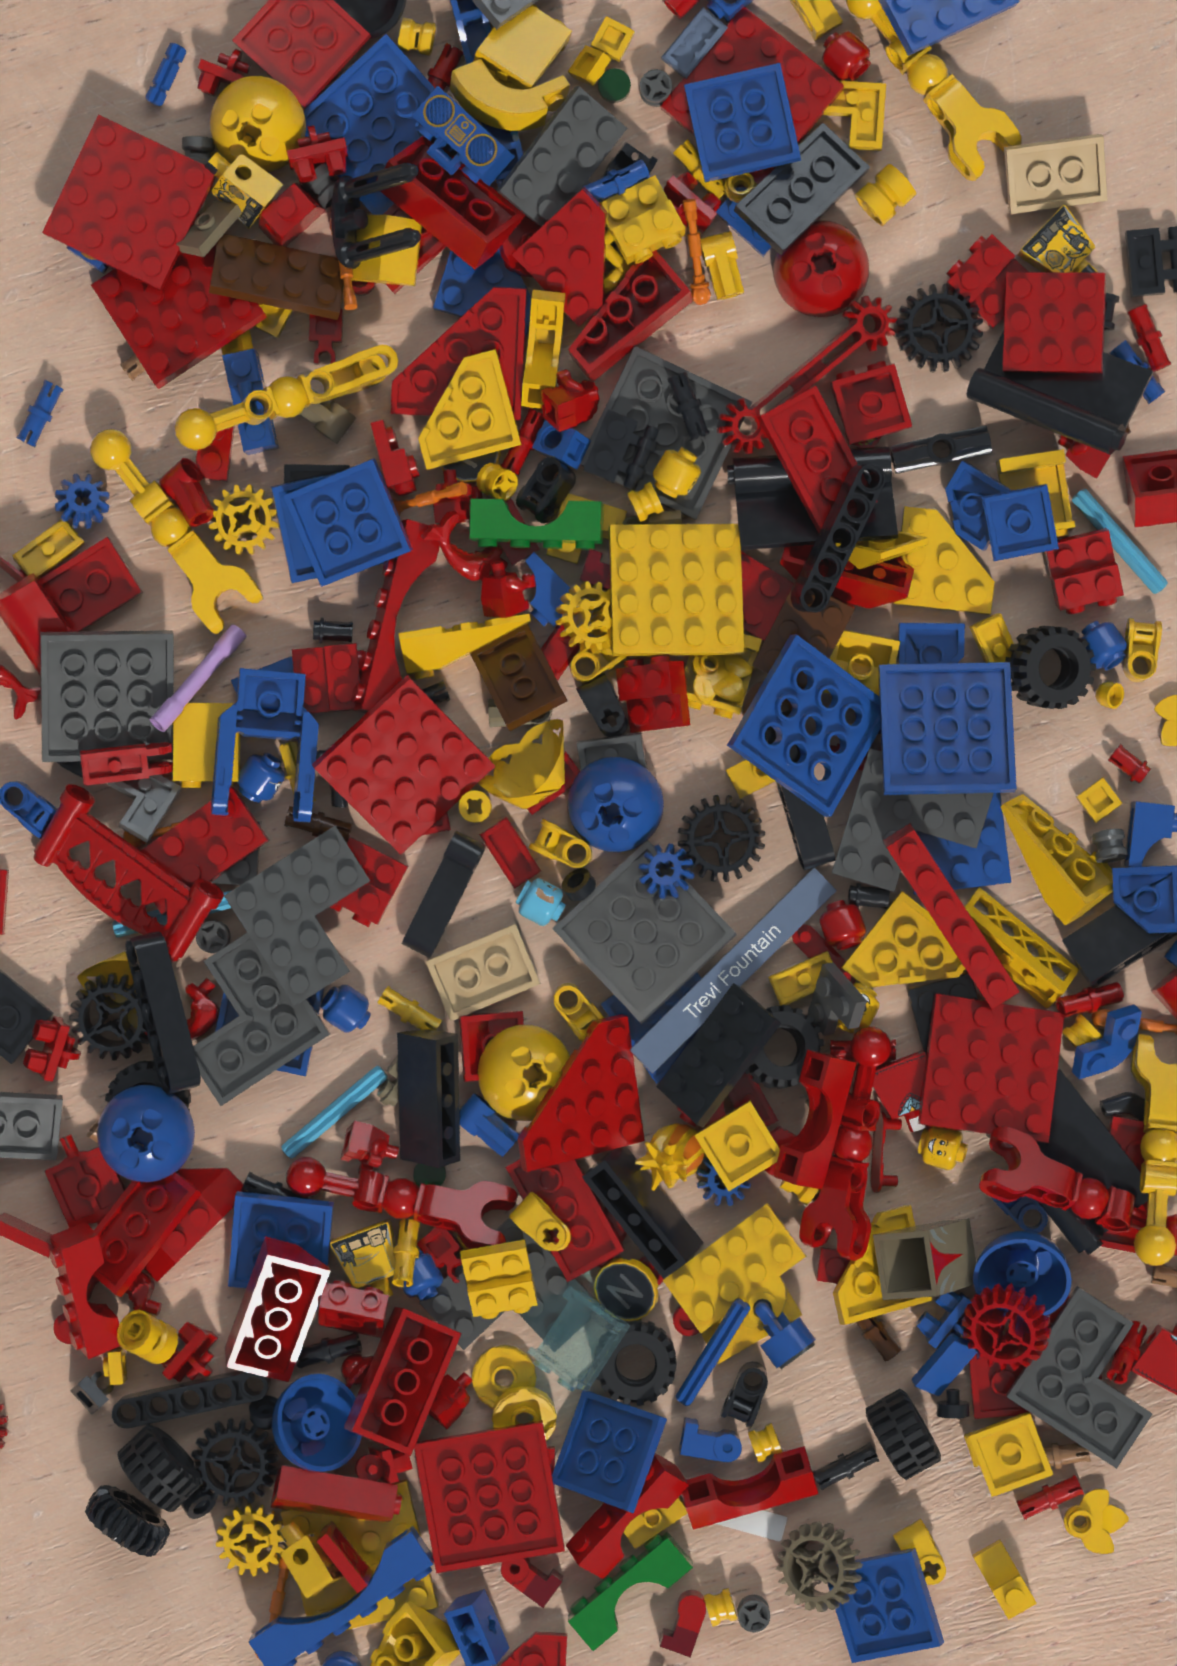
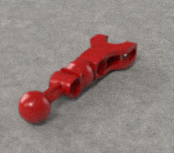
M875 1026L860 1029L851 1040V1054L854 1060L858 1062L852 1094L848 1093L840 1123L841 1126L839 1127L833 1148L835 1155L831 1156L823 1189H820L819 1197L816 1201L810 1203L804 1209L799 1231L800 1241L806 1246L815 1248L823 1246L828 1242L834 1227L837 1234V1252L843 1258L856 1261L865 1255L871 1234L870 1219L863 1207L869 1162L863 1160L869 1156L873 1147L872 1136L869 1131H876L875 1125L880 1117V1105L877 1101L870 1099L876 1067L886 1062L891 1053V1041L887 1033Z
M1006 1126L992 1130L989 1146L992 1151L1005 1159L1008 1164V1171L993 1168L981 1176L979 1188L986 1195L1005 1203L1013 1202L1020 1197L1026 1196L1049 1206L1061 1208L1064 1211L1071 1208L1073 1213L1084 1219L1095 1218L1094 1223L1101 1224L1104 1228L1113 1232H1126L1130 1226L1138 1230L1146 1226L1147 1212L1134 1207L1136 1199L1132 1193L1116 1189L1113 1186L1107 1190L1103 1183L1094 1178L1087 1177L1082 1179V1173H1077L1069 1166L1044 1156L1037 1142L1027 1133ZM1177 1214L1167 1216L1166 1228L1175 1238L1176 1249L1174 1255L1177 1256Z
M301 1157L295 1160L286 1172L288 1188L302 1198L313 1197L321 1191L353 1197L352 1205L363 1211L382 1214L384 1209L390 1216L396 1219H407L414 1215L413 1220L456 1232L468 1249L506 1243L505 1236L500 1231L487 1227L482 1218L485 1213L491 1210L508 1211L512 1209L518 1198V1194L513 1188L491 1181L478 1182L469 1189L462 1191L437 1185H426L424 1183H421L419 1188L413 1181L407 1178H396L389 1182L388 1175H382L374 1171H361L357 1179L326 1172L325 1167L320 1161L312 1157Z

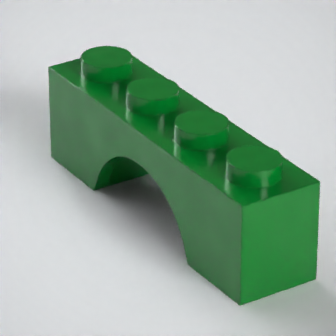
M471 499L470 539L478 541V547H497V542H510V547L530 548V542L543 543V548L562 549V543H575V549L591 550L595 549V544H603L604 504L601 501H568L563 513L553 522L543 526H529L517 521L513 517L507 503L503 499Z
M668 1531L662 1536L656 1534L644 1544L646 1550L637 1557L634 1554L630 1555L619 1565L621 1571L612 1578L607 1575L604 1579H601L594 1586L596 1592L587 1599L584 1596L580 1597L570 1606L569 1610L571 1613L568 1614V1622L592 1651L596 1650L618 1631L615 1607L619 1597L626 1589L642 1582L657 1583L669 1588L693 1568V1561Z

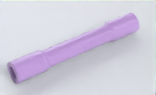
M232 624L214 644L209 654L177 691L149 719L155 728L161 732H165L181 714L184 706L222 662L229 658L246 638V634L242 629Z

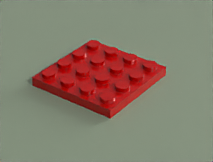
M743 7L727 25L728 29L687 79L684 77L660 106L661 110L695 136L684 87L685 84L781 63L795 133L799 144L821 118L827 107L831 106L844 90V85L750 10ZM776 167L749 173L758 185Z
M98 114L42 233L162 291L181 252L180 247L176 244L184 240L194 224L216 176L206 169L204 164Z
M216 244L205 257L180 252L162 291L117 269H113L91 284L158 389L267 318L258 303L209 293Z
M408 675L312 764L313 768L400 855L495 767L494 763Z
M935 994L918 1124L991 1135L992 1130L998 1127L1006 1126L1031 1135L1036 1142L1049 1143L1064 1021L1061 1012L1000 1004L991 1009L987 1001Z
M543 1420L416 1442L414 1450L436 1573L565 1551Z

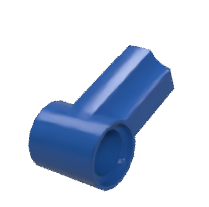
M473 1093L460 1108V1126L471 1135H477L502 1157L518 1140L520 1134L495 1114L496 1111L476 1093Z

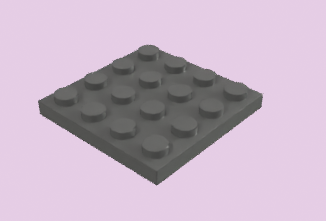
M634 346L590 438L591 443L580 465L585 467L608 409L638 421L634 432L638 436L643 437L647 425L657 428L659 430L655 440L657 446L654 453L650 452L644 467L646 470L643 480L639 479L635 491L642 490L645 484L651 482L662 505L673 510H680L681 514L696 520L733 442L728 445L722 444V440L728 435L726 432L717 433V428L726 426V423L720 421L718 416L719 414L729 415L725 406L732 403L737 408V400L744 397ZM683 372L688 373L695 397L701 401L700 410L710 431V434L704 437L699 436L698 439L690 441L682 414L677 413L676 407L678 404L667 380L675 375L678 377ZM744 398L747 403V407L749 408L752 404V401ZM745 417L740 419L738 429H740ZM629 444L623 461L632 464L638 447ZM683 447L698 457L695 463L701 468V474L688 495H678L677 498H673L663 493L654 485L656 480L653 477V470L666 450L679 451ZM618 471L614 482L623 486L627 474Z
M173 630L40 632L42 762L81 761L80 751L144 743L148 745L157 742L171 743L172 752L165 755L147 756V760H173V723L165 732H161L149 720L161 705L174 694Z
M648 840L602 881L587 898L583 899L552 928L641 1024L737 935L685 879L683 881L689 885V889L685 891L678 886L676 889L679 897L677 898L672 896L670 890H667L665 899H660L659 889L652 895L648 893L647 888L650 883L642 884L640 882V877L647 873L639 870V864H650L644 857L645 852H649L653 857L657 855L655 847ZM671 865L669 868L662 866L660 871L663 875L659 877L662 878L664 875L671 877L673 875L671 867L673 866Z

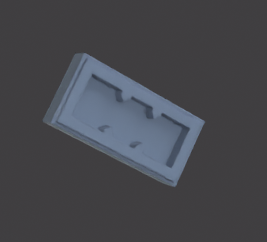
M702 7L663 54L661 60L683 78L687 79L728 27Z

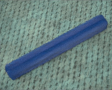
M739 1298L735 1299L677 1392V1401L685 1406L691 1405L748 1314L750 1310L748 1303Z

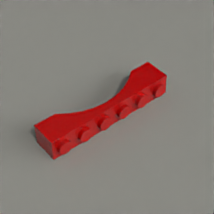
M405 519L401 522L413 550L383 563L382 575L385 576L383 587L378 589L375 596L374 606L378 607L375 620H371L367 630V638L370 639L368 650L363 652L360 659L359 669L362 670L360 683H356L352 693V702H355L353 710L365 714L403 679L395 655L394 635L397 615L410 586L426 568L437 560L440 545L437 540H424L421 537L428 528V525L410 519Z
M911 823L884 839L883 842L991 1009L1019 993L1020 991Z

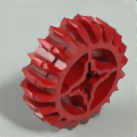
M1000 1283L994 1285L992 1290L989 1287L983 1288L980 1294L977 1293L973 1296L971 1303L965 1308L962 1326L966 1328L963 1332V1338L971 1339L968 1343V1349L979 1350L976 1354L977 1359L984 1356L988 1358V1367L997 1362L1001 1371L1006 1368L1007 1364L1011 1366L1013 1371L1018 1369L1020 1364L1027 1368L1031 1365L1032 1360L1037 1361L1041 1357L1042 1351L1046 1350L1049 1344L1048 1339L1051 1335V1328L1048 1327L1050 1316L1042 1315L1045 1311V1304L1035 1305L1036 1295L1029 1298L1025 1296V1287L1021 1288L1019 1292L1014 1291L1012 1283L1007 1285L1005 1290ZM996 1308H1004L1007 1310H998ZM1010 1319V1323L1008 1325L1009 1329L1007 1330L1006 1334L1003 1335V1331L1005 1328L1004 1325L1006 1324L1007 1320Z

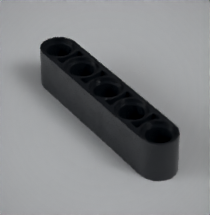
M873 463L859 464L852 467L848 472L791 591V603L798 611L820 612L828 604L885 484V473L879 465ZM865 470L871 475V482L868 487H865L861 482V476ZM850 500H853L857 505V512L853 517L847 512V505ZM837 529L843 535V541L838 547L833 542V534ZM823 559L829 565L828 573L825 576H822L818 569L819 563ZM808 589H811L815 596L814 602L810 606L804 601V595Z
M791 710L784 711L782 714L788 717ZM771 726L765 732V739L770 745L776 739V732ZM795 744L789 752L790 758L794 763L800 758V749ZM776 782L802 869L805 871L835 861V854L824 816Z
M159 931L128 938L125 942L126 955L160 1085L167 1095L198 1087L201 1083L200 1071L165 938Z
M238 1370L127 1394L114 1405L112 1419L118 1427L133 1428L262 1399L271 1386V1378ZM251 1376L260 1378L263 1382V1389L260 1391L251 1390L247 1385V1379ZM219 1383L227 1384L231 1389V1397H219L215 1391L216 1385ZM187 1390L195 1391L200 1397L199 1404H188L184 1399V1392ZM153 1398H164L168 1404L167 1411L159 1412L155 1410L152 1405ZM121 1405H132L136 1410V1417L133 1419L125 1418L121 1413Z

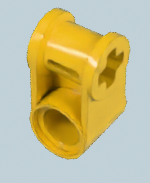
M1134 618L1127 619L1125 640L1128 646L1125 651L1126 658L1124 659L1123 671L1130 681L1142 682L1156 672L1158 650L1162 636L1161 621H1155L1154 624L1135 622ZM1135 658H1141L1146 661L1148 669L1145 675L1137 674L1133 670L1132 663Z
M589 648L584 653L579 652L573 657L570 664V672L576 681L586 683L605 671L612 669L629 656H612L610 648L606 650L602 648L601 651L593 654L591 648ZM580 659H589L594 665V671L588 676L580 675L576 670V663Z
M542 818L540 822L542 827L535 842L530 843L528 848L573 868H583L591 862L593 851L587 842ZM552 832V835H551V837H550V839H549L547 845L545 846V843H546V841H547V839H548L550 833ZM576 844L582 845L586 850V857L580 863H574L569 858V850Z
M564 983L555 990L553 997L556 1009L583 1043L588 1035L586 1031L591 1023L588 1026L586 1025L593 1019L595 1021L605 1017L575 984ZM566 990L573 991L578 997L575 1005L571 1007H565L559 1002L560 994Z
M530 1192L509 1215L510 1219L522 1231L528 1234L545 1250H563L571 1241V1232L567 1225L533 1192ZM549 1230H559L557 1234L559 1242H549L551 1235L548 1233Z
M921 1519L893 1534L901 1551L916 1548L922 1571L926 1569L925 1562L930 1561L932 1564H939L936 1566L937 1573L935 1575H931L930 1572L923 1573L927 1585L938 1584L944 1579L946 1567L943 1558Z

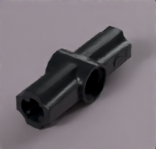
M986 425L948 434H937L930 438L890 446L895 474L992 454V447ZM936 442L946 443L949 447L948 457H937L932 451L933 444Z

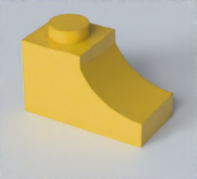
M1000 1539L972 1555L1008 1620L1037 1604Z

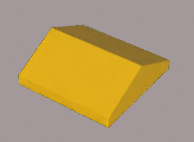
M367 215L368 225L366 228L356 231V241H363L405 228H412L421 234L422 226L410 218L391 215ZM420 241L413 248L362 261L357 268L353 269V278L351 280L415 286Z
M898 531V538L857 541L849 561L858 569L866 568L913 552L928 545L929 540L927 537ZM835 543V545L838 547L841 543Z
M844 630L829 659L879 696L878 667L884 664H896L900 641ZM826 689L823 691L824 693L830 694V692Z

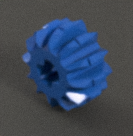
M77 473L74 474L73 484L64 479L61 482L63 490H56L55 498L59 500L55 503V510L63 512L61 515L63 522L72 518V527L74 529L78 528L79 521L84 522L86 529L91 528L92 520L101 523L103 521L101 513L109 511L110 506L105 502L109 499V492L101 491L103 488L102 481L91 484L92 475L90 474L86 475L85 481H81ZM77 497H80L81 500L83 497L87 498V506H84L83 502L81 506L76 504Z
M669 843L666 847V853H663L660 845H655L657 853L655 857L649 852L644 854V857L650 864H639V870L647 873L640 877V882L642 884L650 883L647 891L651 895L659 889L660 899L666 898L667 890H670L672 896L677 898L679 897L676 889L678 886L685 891L689 889V885L683 879H694L695 874L685 870L694 863L692 859L683 860L686 855V851L683 848L674 854V845ZM671 865L674 866L671 867L673 871L671 877L668 875H664L662 878L659 877L663 875L660 871L662 866L669 868Z
M705 1157L703 1162L709 1170L702 1168L697 1170V1175L707 1178L697 1182V1187H710L704 1192L703 1198L707 1200L715 1193L714 1204L716 1206L721 1204L722 1196H726L728 1206H732L733 1199L731 1195L733 1193L739 1199H744L743 1192L738 1188L739 1186L750 1188L751 1183L745 1181L731 1191H728L725 1185L719 1186V1180H715V1176L718 1173L710 1160Z

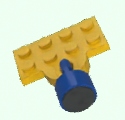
M769 1203L663 1280L700 1333H703L721 1320L735 1299L739 1298L748 1303L750 1310L741 1325L747 1328L763 1327L771 1338L760 1345V1347L776 1369L778 1367L780 1369L784 1368L815 1345L814 1341L816 1339L802 1319L799 1317L791 1323L783 1312L787 1301V1287L781 1275L807 1255Z

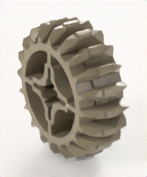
M813 1522L811 1526L808 1524L801 1525L799 1531H791L789 1534L790 1539L784 1540L781 1543L786 1551L778 1553L777 1557L783 1561V1564L778 1565L776 1570L784 1573V1577L779 1580V1583H787L789 1586L785 1595L796 1594L794 1604L800 1605L805 1603V1610L810 1611L816 1607L817 1612H824L828 1608L831 1610L839 1608L840 1603L845 1604L849 1602L848 1594L856 1593L858 1589L854 1583L860 1582L862 1579L856 1573V1569L862 1568L864 1564L855 1562V1556H858L860 1551L858 1549L851 1550L850 1546L853 1544L854 1539L847 1538L843 1540L845 1530L837 1529L834 1531V1524L827 1523L823 1526L821 1522ZM812 1540L825 1544L823 1549L817 1552L814 1550L809 1551L805 1547ZM821 1582L825 1584L830 1583L834 1586L828 1593L814 1589Z

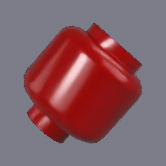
M851 31L841 34L835 32L823 44L825 50L822 55V61L840 80L851 79L854 81L858 79L871 64L869 61L870 49Z
M845 900L828 904L826 906L827 911L819 919L826 943L829 946L836 947L839 951L862 943L861 938L866 933V927L859 907L854 904H846Z

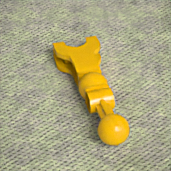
M846 0L848 9L857 18L871 19L890 43L885 48L886 55L902 75L907 72V80L910 87L918 94L926 95L923 99L924 103L927 104L931 113L949 135L948 158L967 180L975 181L982 175L985 168L984 161L977 150L978 141H992L1002 151H1004V147L1021 145V134L1007 114L995 108L981 107L953 74L948 77V69L944 60L937 55L929 54L932 50L931 46L910 56L907 55L879 0Z
M378 345L315 369L306 377L304 374L299 375L297 378L289 376L279 377L263 390L251 392L241 403L213 413H208L199 408L187 409L176 420V437L183 446L199 450L206 448L213 442L216 432L244 422L251 425H259L268 417L270 420L275 419L277 416L284 418L295 417L311 404L322 403L378 385L397 368V354L388 345ZM376 354H382L386 356V358L388 359L387 368L383 359ZM316 379L323 384V394L315 393L311 389V380ZM256 400L263 405V415H257L251 411L250 401Z
M105 429L93 438L90 453L94 463L102 469L115 470L134 496L129 501L144 521L150 525L154 540L161 546L169 548L168 552L192 582V609L211 632L218 635L225 626L216 608L217 599L222 592L229 589L237 590L251 603H259L264 599L263 593L248 572L236 566L222 565L198 534L192 530V526L188 525L181 510L174 507L175 504L164 493L161 486L155 480L149 484L130 459L132 453L131 443L125 434L115 429Z
M1138 1034L1132 1050L1131 1072L1136 1081L1145 1090L1144 1133L1146 1134L1142 1137L1140 1144L1141 1154L1145 1161L1141 1164L1140 1192L1148 1193L1146 1226L1141 1228L1136 1234L1134 1247L1137 1256L1144 1263L1159 1266L1169 1262L1174 1256L1176 1249L1175 1238L1166 1228L1168 1196H1175L1177 1192V1064L1169 1065L1161 1062L1155 1055L1154 1039L1152 1036Z

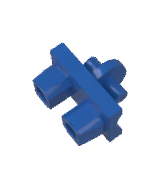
M953 1291L936 1296L934 1301L946 1310L940 1320H937L925 1311L916 1322V1326L926 1336L927 1342L935 1349L952 1328L954 1329L951 1332L952 1334L959 1337L963 1336L966 1328L962 1326L963 1318L959 1323L957 1321L971 1301L962 1292L959 1295Z

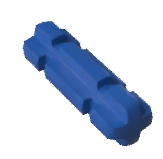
M176 43L169 44L165 53L167 57L162 59L152 81L154 85L149 87L146 94L147 101L156 106L163 105L167 96L165 92L170 90L180 68L178 63H182L186 55L185 48Z

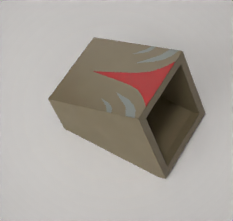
M969 1218L943 1220L873 1235L883 1300L934 1297L974 1285L973 1274L976 1258Z

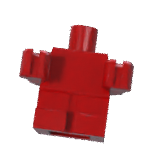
M567 369L556 373L559 387L552 389L547 387L541 390L542 403L544 404L542 405L543 418L558 432L577 426L591 415L590 403L599 399L595 388L584 389L581 383L572 379Z
M1061 436L1057 442L1068 449L1065 455L1080 470L1096 479L1111 456L1064 436Z
M456 470L443 471L444 483L436 484L435 490L440 491L458 483ZM465 483L467 486V493L465 495L439 499V502L433 504L435 524H439L443 516L448 511L451 512L453 510L459 514L458 523L470 522V500L482 499V492L478 490L477 486L471 487V484Z
M504 561L492 562L493 574L483 577L481 603L484 617L508 618L529 609L528 600L524 599L523 590L536 586L535 575H530V573L524 574L521 580L516 572H506Z
M354 1120L346 1129L340 1160L349 1162L351 1159H358L361 1161L358 1174L361 1171H373V1167L379 1168L381 1166L382 1160L385 1157L396 1159L399 1147L388 1144L390 1135L374 1125Z
M465 1372L456 1380L448 1374L443 1377L428 1413L446 1430L461 1416L470 1401L466 1388L473 1380Z

